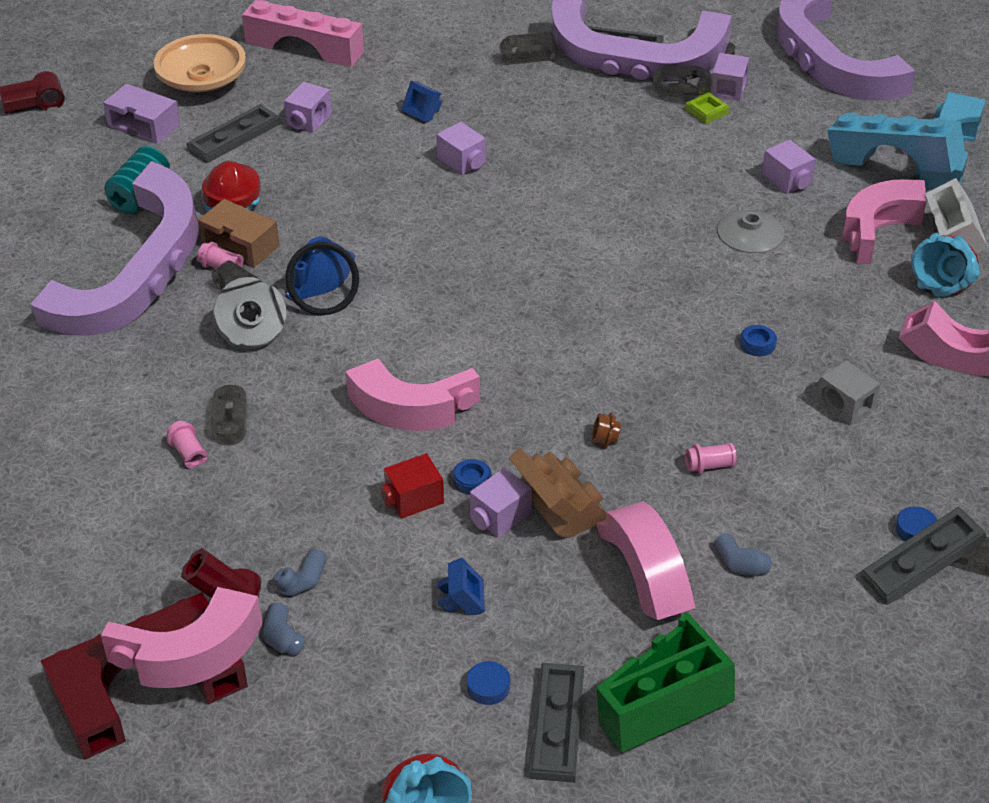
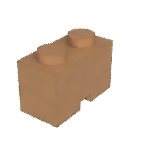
M223 199L198 220L202 244L217 243L218 248L242 255L244 258L243 263L253 268L280 246L276 221L226 199Z

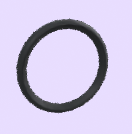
M324 241L307 244L291 257L287 265L285 278L288 293L297 306L310 314L322 316L340 312L353 301L358 291L359 271L356 262L344 248L334 243ZM315 249H328L340 254L348 263L352 273V285L347 297L341 303L331 308L320 309L306 304L300 299L293 285V272L298 260L309 251Z

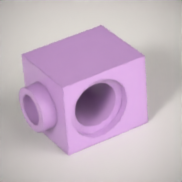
M719 53L712 72L710 93L717 98L740 101L747 82L750 57Z
M302 82L284 101L286 125L298 130L302 129L314 133L332 114L330 89Z

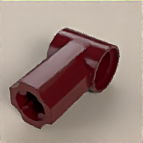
M49 71L38 73L30 81L0 87V96L5 113L38 106L43 110L56 106L60 108L65 101L58 76Z
M203 548L192 553L188 562L183 566L181 578L210 598L213 597L217 587L256 595L258 598L260 595L262 581L257 573L244 568L232 569Z

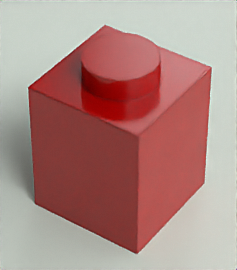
M427 453L384 468L385 485L381 486L382 498L388 508L394 507L401 519L444 504L443 477Z

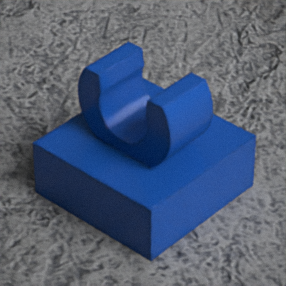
M410 81L401 110L424 122H429L433 119L434 113L440 110L443 101L439 99L441 92L418 81Z
M463 558L448 563V577L443 578L437 583V587L444 594L448 595L438 599V605L448 612H454L461 607L469 616L485 612L484 579Z

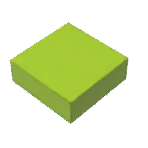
M710 92L687 102L685 108L686 111L704 124L729 114L730 109L727 104Z

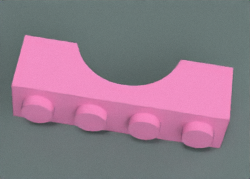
M255 0L242 14L245 43L273 49L282 37H299L313 45L320 53L323 61L352 67L364 52L362 23L350 21L347 18H336L323 15L320 12L296 9L293 6L277 5L266 0Z

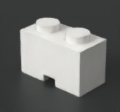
M957 178L925 193L940 235H952L955 237L959 235L964 238L976 253L989 248L973 205Z

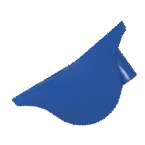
M324 236L315 237L307 243L326 241L340 246ZM315 249L309 251L298 260L294 268L293 285L300 299L330 292L344 283L349 275L350 267L340 254L332 250ZM346 250V251L352 256V258L355 260V257H356L355 254H353V253H351L350 251ZM287 290L286 298L292 300Z

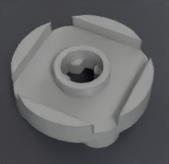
M243 277L231 281L222 289L215 303L213 320L218 333L227 341L228 345L246 350L259 349L271 344L279 336L286 318V305L282 295L272 285L270 287L266 283L260 282L261 279ZM249 305L251 310L259 311V314L255 316V321L249 322L248 319L241 317L240 314L244 312V306Z

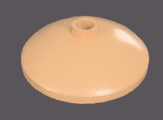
M197 34L185 36L166 44L157 52L153 63L156 76L166 85L185 92H207L222 88L233 82L243 72L246 66V56L242 46L230 38L214 34Z

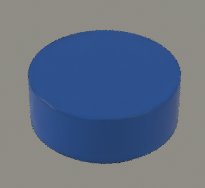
M752 325L745 328L741 333L740 347L749 355L767 356L776 348L777 336L772 329L766 326Z
M477 459L464 460L453 469V484L455 488L470 495V491L491 477L490 467L485 462Z
M913 506L905 508L898 515L896 532L902 540L907 541L937 521V518L931 511L922 507Z
M493 661L476 664L467 675L468 694L474 701L484 705H493L503 701L510 692V674L503 665Z

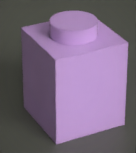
M461 121L436 134L437 158L459 174L464 175L473 169H479L486 163V138Z
M787 140L765 150L762 175L786 194L797 189H805L812 183L815 158L793 141Z
M505 467L470 491L471 520L480 530L487 529L497 538L532 513V488Z

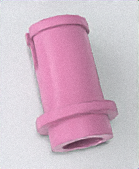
M214 242L203 243L197 253V261L201 263L202 267L208 268L211 266L233 276L237 274L236 271L242 268L244 262L242 255L218 248L217 243Z
M177 421L170 425L167 430L168 444L177 449L187 468L190 469L205 463L208 453L196 438L195 427L186 421Z
M733 443L705 447L693 444L692 448L685 450L686 467L689 472L696 471L697 475L702 474L707 469L736 466L737 456Z

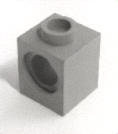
M846 360L834 369H828L820 377L817 402L851 426L876 408L880 383Z

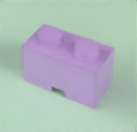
M125 84L103 102L108 127L125 133L133 130L138 132L137 136L139 138L156 144L160 143L180 125L176 100L129 84Z

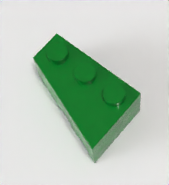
M685 612L678 618V626L666 636L659 634L653 639L652 648L639 659L633 656L596 687L599 725L621 753L734 702L735 663L692 616Z

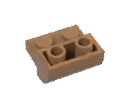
M519 447L509 457V460L523 475L520 480L532 488V504L559 536L573 537L597 526L596 522L603 521L607 517V511L599 503L604 497L590 482L587 481L583 484L578 479L582 472L567 456L561 461L549 451L543 457L538 453L532 457Z

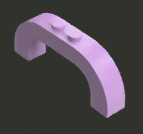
M586 0L552 1L554 35L561 51L571 61L584 67L602 70L609 75H616L618 73L631 75L638 80H645L647 78L663 81L689 80L715 66L719 53H725L731 37L732 15L709 11L701 12L698 26L691 36L673 44H662L602 34L589 29L583 23L587 13Z
M833 0L781 1L776 32L778 41L785 49L786 54L792 56L800 64L802 70L808 72L821 85L838 94L862 100H889L911 94L915 70L899 55L875 61L849 57L842 53L812 24L830 19Z
M153 161L146 166L132 183L138 206L163 217L159 226L119 275L110 283L96 289L78 290L51 280L30 304L38 326L57 333L78 336L114 331L138 318L157 295L159 296L164 292L172 276L185 265L186 259L196 244L199 231L198 219L190 189L177 173Z

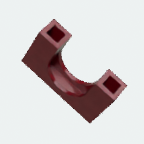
M203 592L192 597L179 600L175 604L154 613L141 616L125 625L152 632L175 631L196 621L205 612L209 603ZM101 634L40 660L47 684L84 760L126 742L120 717L108 695V689L112 680L123 668L107 661ZM241 658L222 673L208 680L196 683L208 705L248 687L244 663Z

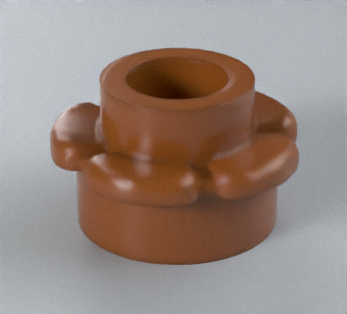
M610 412L609 415L598 413L594 422L591 441L592 443L603 445V449H606L610 443L616 444L619 438L621 422L615 421L613 413Z

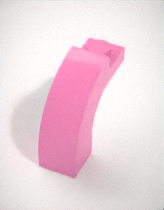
M901 179L884 181L864 188L852 198L846 211L842 241L850 242V252H856L857 264L871 265L875 244V230L890 224L922 225L927 202L924 180Z
M936 301L906 316L899 339L919 358L929 364L967 374L989 376V329H972L957 323Z
M379 358L345 371L347 396L358 410L371 420L395 429L424 431L443 428L455 424V411L469 409L480 401V376L473 368L430 384H411L397 379L387 370Z
M642 501L606 512L607 519L596 522L601 539L615 544L627 560L644 614L660 620L696 608L689 578L677 545L662 518L648 503Z
M217 587L205 612L196 621L184 628L170 632H152L108 622L101 634L107 661L123 669H137L140 684L146 687L176 688L208 680L231 667L252 645L262 625L259 598L256 595Z

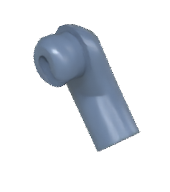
M729 533L718 536L714 541L717 551L732 573L756 576L765 575L770 571L772 566L771 558L761 550L739 548Z
M311 549L307 553L301 570L294 572L289 567H286L285 570L280 569L274 576V583L279 587V592L285 596H294L315 587L325 566L326 554L323 551Z
M271 603L268 607L263 630L265 643L279 653L283 654L286 652L291 656L298 655L304 646V637L299 633H295L294 628L286 624L289 613L288 607L282 603Z

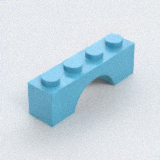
M948 92L944 104L938 103L934 118H945L947 121H961L963 140L975 141L986 100ZM965 151V159L952 173L921 171L916 164L914 175L920 176L919 180L925 181V188L931 190L955 178L961 184L968 152Z
M851 112L841 115L827 129L833 161L839 164L862 166L878 150L880 145H890L905 151L913 158L921 171L952 173L966 157L961 121H947L945 118L917 119L914 116L895 118L887 117L884 114L861 116Z

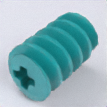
M141 146L106 181L104 186L105 195L115 209L130 215L138 211L139 206L132 183L151 161L170 169V163L161 151L151 146Z

